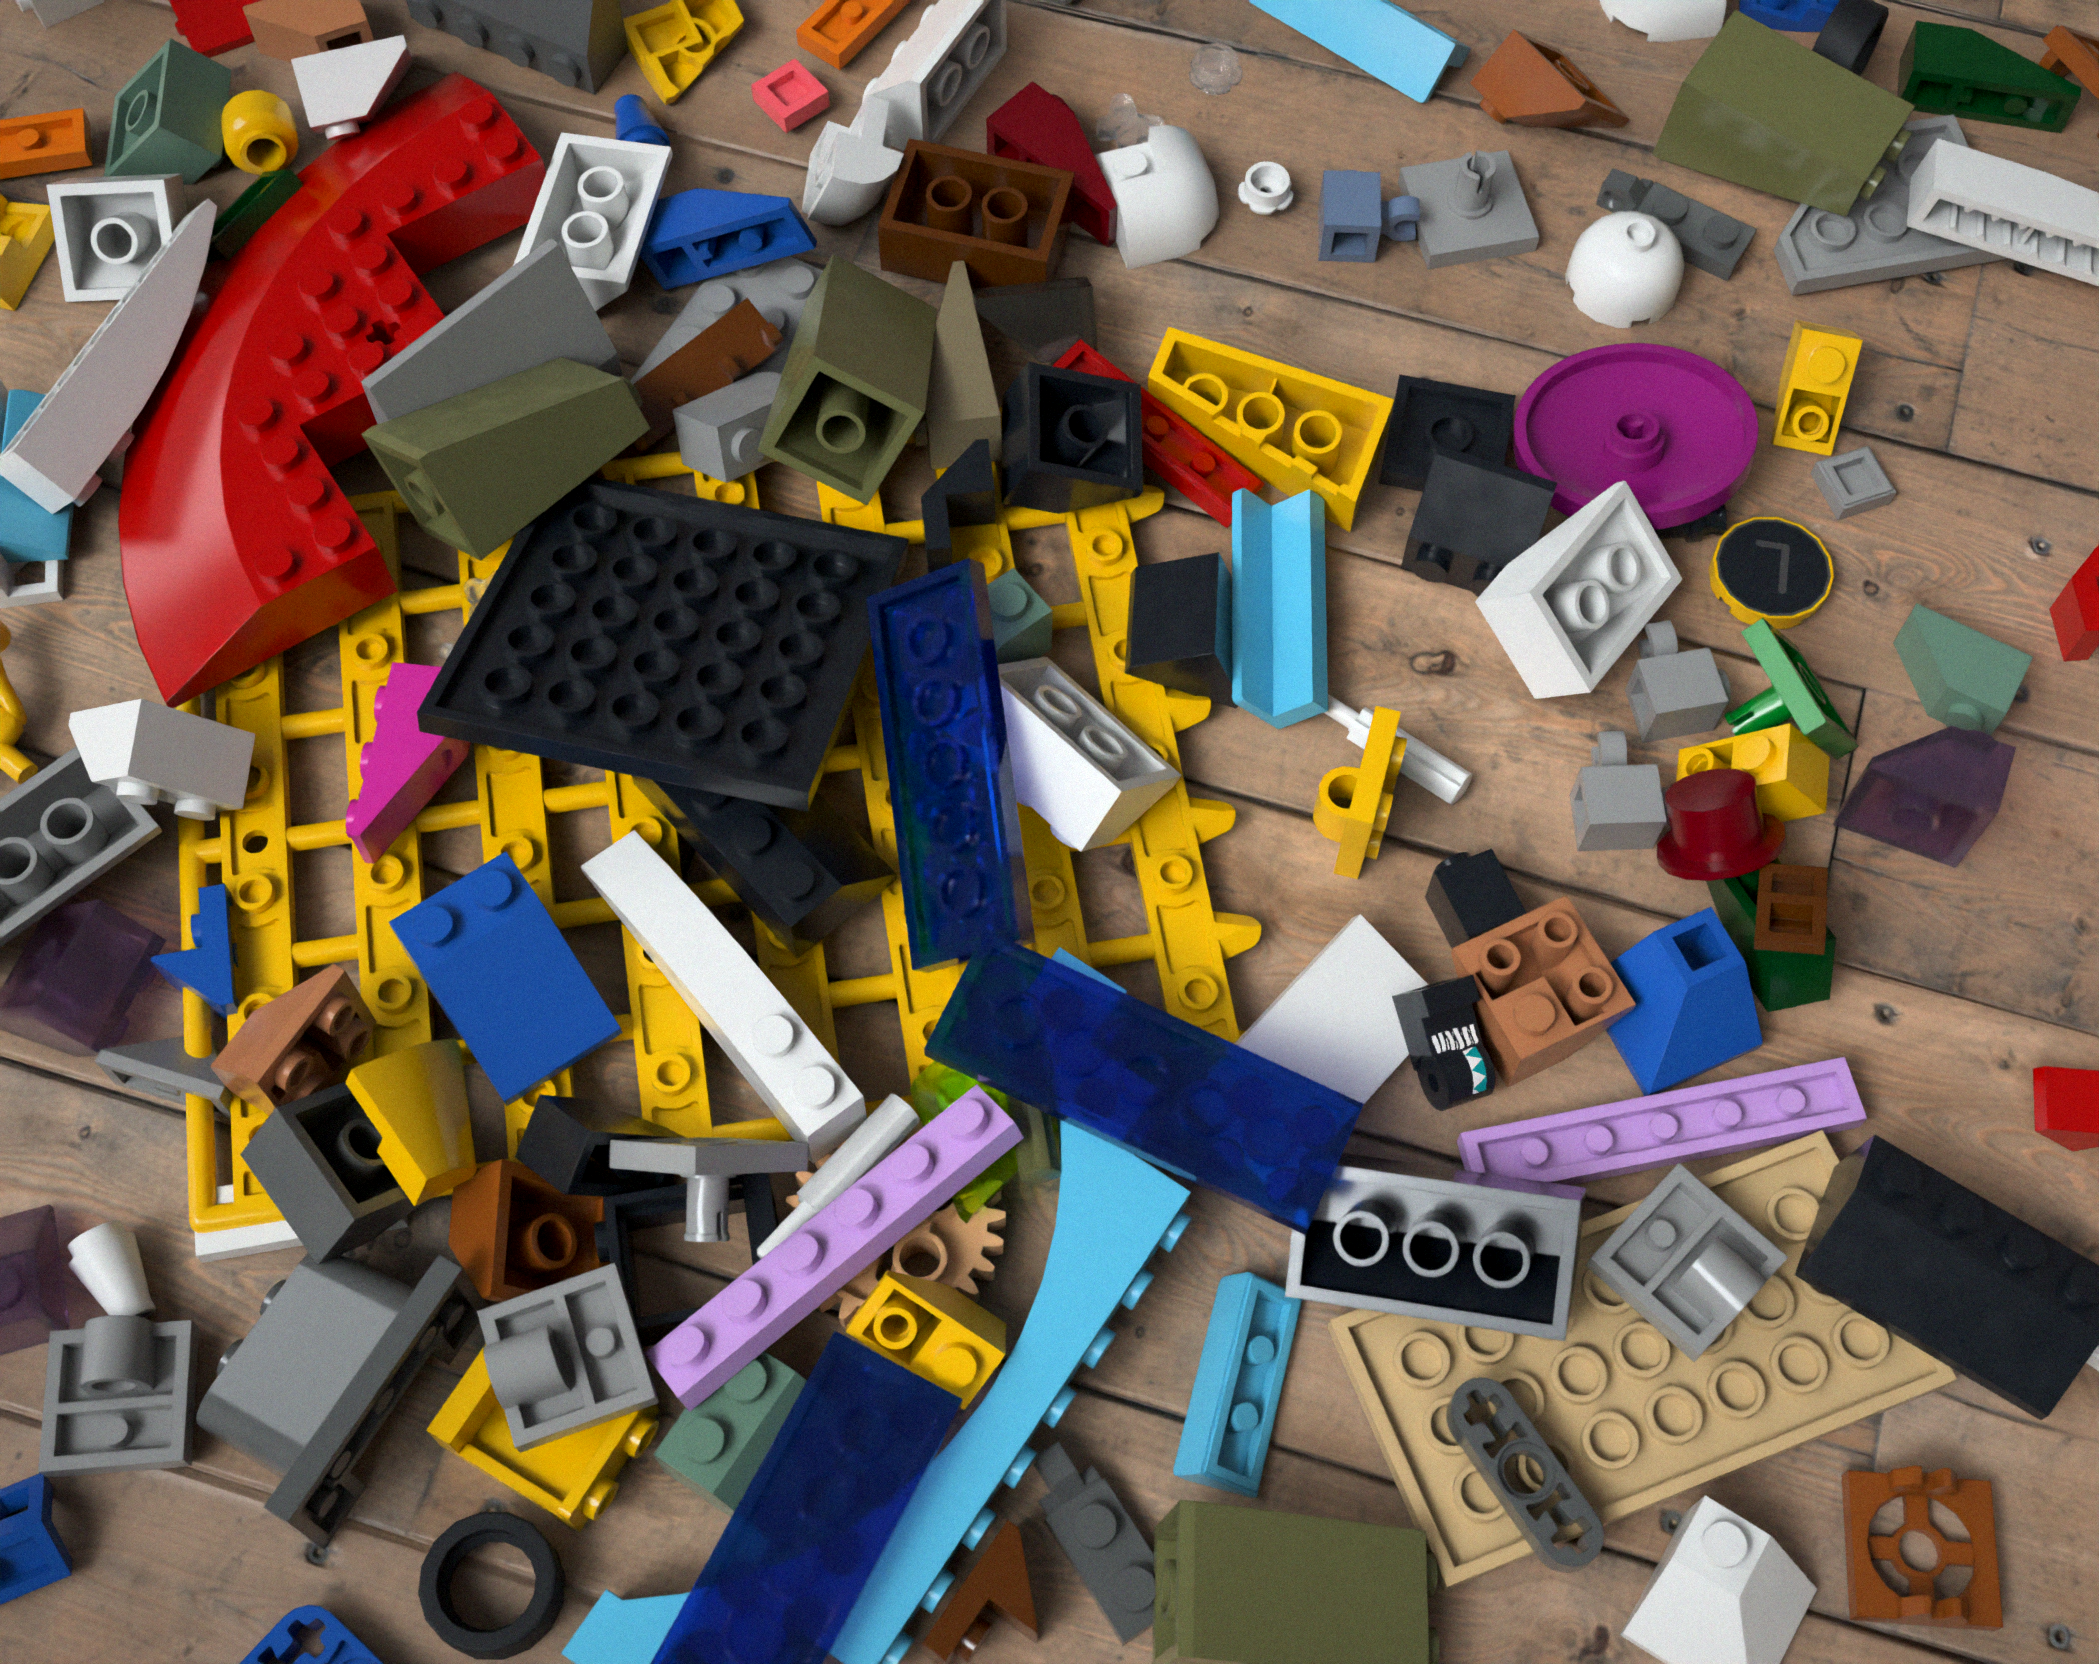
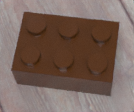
M909 138L878 224L881 270L947 284L952 263L964 260L972 290L1046 305L1074 217L1075 172Z

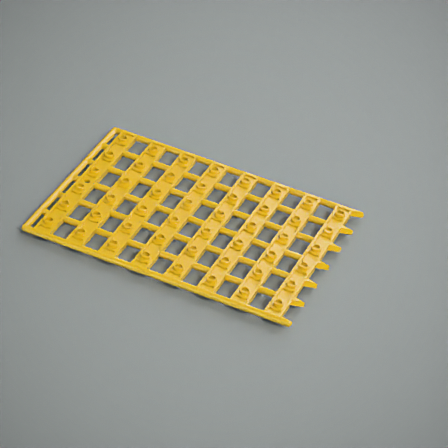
M999 407L1002 431V407ZM913 433L906 444L915 443ZM680 451L612 460L601 467L607 480L636 485V481L694 473L698 498L760 509L755 470L725 483L683 465ZM991 461L995 487V524L950 528L953 577L958 605L960 606L964 600L1010 569H1015L1008 531L1065 523L1081 602L1049 606L1053 610L1052 630L1086 626L1102 706L1181 774L1177 783L1113 842L1095 847L1102 848L1130 843L1148 934L1087 943L1070 852L1079 850L1059 841L1050 830L1051 824L1032 807L1022 805L1014 800L1006 792L1005 783L989 768L988 772L1000 837L938 846L924 759L963 754L960 749V742L948 731L927 734L919 733L906 651L929 648L948 621L902 627L896 590L851 701L857 744L833 747L823 773L861 769L873 849L897 874V880L880 893L893 973L828 983L822 940L796 959L752 911L760 970L786 999L839 1066L840 1060L832 1009L897 999L912 1095L901 1096L900 1098L907 1102L922 1120L936 1118L976 1084L1000 1108L1007 1107L1003 1080L978 1084L962 988L1026 979L1027 989L1029 990L1059 947L1092 968L1150 959L1154 960L1173 1054L1117 1062L1149 1084L1204 1076L1246 1032L1238 1030L1223 961L1254 947L1260 940L1261 924L1255 918L1247 915L1212 911L1198 846L1229 831L1234 826L1236 811L1230 804L1223 801L1188 797L1174 735L1205 720L1210 714L1211 700L1209 697L1194 696L1172 688H1164L1163 685L1125 674L1130 576L1135 567H1138L1129 524L1152 515L1163 508L1164 491L1158 487L1143 484V492L1139 497L1060 514L1019 506L1004 508L995 461ZM949 467L934 469L936 481ZM816 480L822 522L909 539L908 545L924 543L922 519L884 524L879 489L876 490L868 505H865ZM397 490L346 496L348 502L376 543L398 591L332 625L339 626L343 707L286 715L283 652L215 687L216 722L255 734L244 805L241 809L220 812L221 837L205 839L204 820L178 816L181 951L197 948L195 947L191 932V915L200 913L198 888L207 887L206 865L222 863V884H225L232 894L233 906H230L232 943H237L239 967H237L234 963L235 989L240 1005L236 1014L227 1015L228 1043L255 1010L299 985V968L359 959L361 997L377 1023L372 1028V1036L364 1050V1054L359 1055L352 1061L347 1060L330 1082L331 1086L345 1082L352 1068L411 1046L436 1041L433 995L406 955L389 924L391 920L426 900L421 833L481 824L484 864L506 851L545 907L558 930L620 919L603 897L556 903L548 814L609 806L612 843H616L635 830L684 882L678 831L634 785L631 775L605 770L606 781L545 789L542 757L474 743L478 799L423 807L375 864L365 863L352 838L347 836L346 819L291 826L287 740L345 732L349 803L352 799H359L363 783L360 773L361 752L367 741L373 742L377 727L374 716L376 692L380 685L387 686L392 662L408 664L405 616L462 608L465 628L517 533L481 561L457 549L460 584L403 592L397 514L410 512ZM200 695L175 707V709L201 717ZM264 836L268 838V843L261 852L249 853L246 851V844L253 837ZM352 843L357 933L297 942L293 852ZM1005 862L1021 953L958 963L943 871ZM723 879L686 884L706 907L743 902ZM621 921L631 1013L613 1016L619 1024L622 1034L608 1043L634 1039L642 1119L667 1127L686 1138L732 1137L787 1142L795 1141L776 1116L713 1126L702 1029L705 1026ZM182 987L184 1049L193 1057L205 1058L212 1053L211 1007L199 996ZM1035 1029L1047 1099L1054 1100L1050 1076ZM463 1039L456 1040L461 1047L463 1066L477 1064L478 1062ZM1100 1046L1097 1048L1098 1051L1109 1057L1106 1050ZM572 1065L512 1104L506 1106L504 1103L509 1157L504 1160L523 1164L515 1158V1155L539 1095L575 1098ZM185 1092L189 1223L193 1231L197 1233H209L285 1221L279 1209L240 1155L269 1115L231 1092L230 1109L234 1202L217 1204L214 1104L209 1099ZM885 1099L865 1102L867 1118ZM590 1156V1160H593V1161H595V1162H598V1161H596L594 1158H592V1157ZM495 1161L476 1163V1167L478 1169ZM453 1188L435 1197L453 1195Z

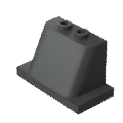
M308 1253L287 1280H280L267 1293L260 1308L261 1317L246 1338L235 1341L222 1356L217 1367L218 1377L208 1389L199 1406L196 1419L197 1424L215 1438L280 1477L282 1481L268 1499L264 1508L298 1534L324 1550L366 1489V1486L350 1473L429 1356L432 1355L445 1364L450 1365L478 1324L479 1317L477 1311L489 1306L480 1296L463 1268L441 1255L436 1257L414 1289L345 1254L333 1257L317 1265Z

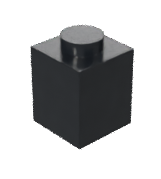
M1492 849L1473 856L1468 852H1461L1443 860L1435 868L1425 895V899L1451 949L1527 913Z

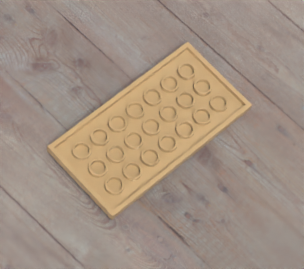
M1823 1130L1697 1178L1788 1258L1695 1362L1585 1266L1594 1253L1646 1198L1583 1222L1565 1341L1366 1309H1356L1329 1320L1327 1325L1328 1331L1412 1522L1417 1530L1426 1531V1552H1431L1435 1555L1437 1578L1443 1592L1535 1555V1552L1448 1428L1446 1421L1447 1406L1456 1390L1470 1379L1480 1377L1493 1379L1510 1392L1597 1514L1602 1527L1945 1388L1957 1380L1951 1367L1794 1275L1833 1168L1840 1163ZM1472 1397L1468 1399L1471 1407L1464 1417L1471 1426L1483 1422L1489 1428L1496 1440L1485 1451L1491 1458H1494L1506 1443L1519 1437L1510 1429L1507 1435L1501 1439L1490 1421L1497 1412L1496 1407L1490 1401L1484 1405H1478ZM1525 1455L1512 1456L1506 1460L1504 1476L1511 1488L1523 1494H1532L1541 1489L1543 1473L1535 1460ZM1556 1490L1539 1507L1528 1510L1534 1520H1537L1545 1510L1549 1513L1558 1528V1531L1551 1538L1554 1546L1584 1535L1582 1528L1577 1523L1565 1527L1551 1510L1557 1502L1563 1500Z

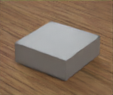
M1869 446L1818 461L1810 473L1837 520L1888 505L1896 494L1894 487Z

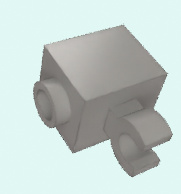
M1670 620L1646 624L1645 631L1648 639L1639 640L1638 642L1641 659L1637 660L1625 688L1642 743L1713 731L1726 705L1730 702V684L1725 671L1717 669L1709 647L1678 653L1677 636Z
M1624 731L1598 732L1597 740L1599 747L1591 748L1592 766L1581 767L1569 795L1577 851L1653 849L1664 825L1670 824L1665 803V793L1669 788L1661 787L1657 764L1627 765V744Z

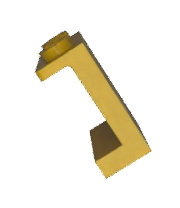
M482 1348L426 1431L441 1447L580 1533L589 1518L593 1521L599 1520L611 1505L619 1488V1483L614 1481L629 1456L635 1459L639 1458L652 1442L659 1427V1421L654 1419L659 1409L655 1404L520 1453L514 1447L505 1411L500 1405L492 1387Z

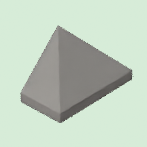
M184 1036L101 1049L95 1060L97 1065L118 1086L186 1106L185 1092L211 1100L214 1104V1115L231 1120L230 1099L232 1094L210 1067L219 1055L213 1037L212 1053L205 1058H196L189 1055L184 1049Z

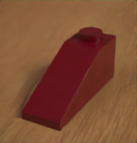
M1034 81L1030 82L986 118L987 154L1075 172L1074 217L1072 221L1109 248L1116 242L1117 203L1073 110L1069 108L1061 97L1048 93Z

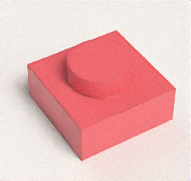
M796 58L751 85L753 101L785 133H788L830 107L829 91Z

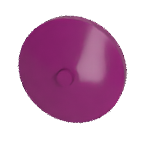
M1622 343L1606 345L1569 356L1551 366L1533 381L1521 398L1516 410L1514 420V455L1520 471L1558 482L1550 506L1569 517L1616 482L1626 481L1653 529H1664L1682 525L1706 516L1729 501L1739 491L1747 480L1754 464L1759 431L1758 418L1750 397L1737 380L1718 365L1699 355L1657 344Z

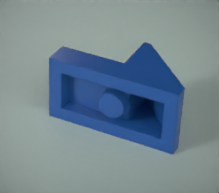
M225 884L198 888L200 913L191 915V932L195 947L197 948L151 957V962L170 985L182 993V987L190 990L211 1007L213 1014L227 1022V1015L236 1014L240 1005V1001L236 996L234 963L237 967H239L237 943H232L230 906H233L232 894Z

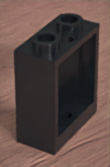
M769 1173L739 1174L734 1178H729L728 1215L746 1212L753 1265L760 1260V1257L757 1255V1248L779 1226L775 1194ZM687 1183L603 1197L605 1220L594 1223L600 1263H615L619 1268L643 1347L656 1345L701 1308L697 1307L641 1317L632 1231L686 1222Z

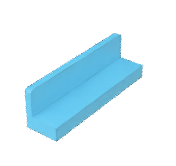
M1249 0L1251 4L1419 103H1427L1447 66L1461 68L1471 50L1469 46L1390 0Z
M1241 488L1232 493V700L1239 707L1277 729L1328 711L1324 499L1309 489L1271 506L1246 488Z

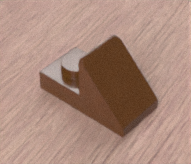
M1009 1520L1006 1521L922 1642L924 1655L936 1664H953L957 1657L969 1663L993 1627L992 1624L984 1619L989 1611L993 1612L1034 1643H1038V1628L1020 1529Z

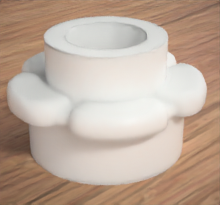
M1256 163L1248 169L1245 175V182L1239 184V198L1242 203L1249 204L1251 211L1257 214L1270 215L1277 210H1284L1291 204L1293 199V192L1290 190L1292 185L1287 170L1277 163Z

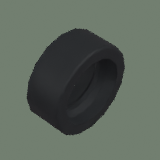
M1840 0L1826 21L1812 51L1861 76L1885 27L1889 15L1888 7L1872 0Z
M479 1512L456 1521L434 1541L421 1565L418 1596L425 1620L438 1636L453 1649L475 1659L504 1660L531 1649L551 1630L563 1606L566 1577L557 1550L533 1523L509 1512ZM487 1543H508L521 1549L531 1560L536 1577L534 1595L526 1611L513 1623L498 1629H478L465 1623L454 1611L450 1597L451 1578L460 1560L472 1549Z

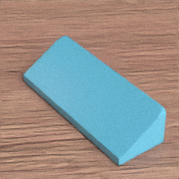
M9 390L1 453L46 395L26 390ZM0 475V553L6 562L17 563L68 559L74 503L71 502L59 511L51 514Z
M1251 1272L1233 1274L1221 1278L1173 1468L1175 1476L1242 1496L1257 1497L1302 1299L1285 1297L1286 1288Z

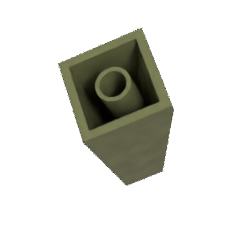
M1734 10L1683 81L1652 155L1672 164L1846 217L1859 196L1869 201L1888 171L1880 166L1882 161L1885 159L1894 164L1904 149L1912 132L1903 127L1915 105L1747 15Z
M833 254L806 300L764 427L758 451L868 505L925 413L937 308Z
M561 356L372 426L361 435L422 531L481 561L650 430V427L639 409L643 405L642 398L628 379L623 376L617 377L600 371L593 365H584Z
M1179 1500L1155 1527V1598L1153 1600L1152 1664H1438V1633L1435 1627H1428V1597L1432 1598L1435 1594L1437 1562L1434 1553L1426 1552L1425 1530L1192 1500Z

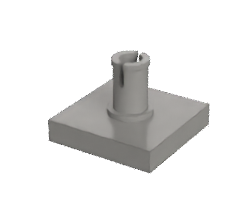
M1476 150L1473 156L1470 151L1461 158L1400 168L1398 185L1402 196L1419 198L1420 218L1419 221H1415L1416 237L1428 270L1536 251L1539 234L1508 150L1491 153Z
M732 1137L610 1140L609 1168L680 1174L681 1177L687 1178L686 1232L684 1233V1241H729V1178L736 1177V1174L807 1171L808 1143Z

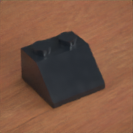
M1028 361L1002 396V503L1060 514L1139 497L1143 492L1141 384Z
M1439 445L1408 536L1401 569L1413 572L1425 581L1447 583L1471 591L1479 597L1508 563L1538 542L1558 482Z

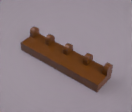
M748 297L633 384L642 398L643 405L639 409L647 421L650 430L610 461L646 456L677 432L673 409L752 375L784 350V338L771 322L768 323ZM601 468L590 475L591 477L606 479Z

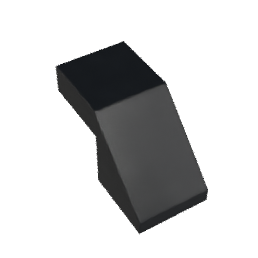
M988 439L975 440L921 496L923 535L929 582L953 580L950 528L995 524V487Z

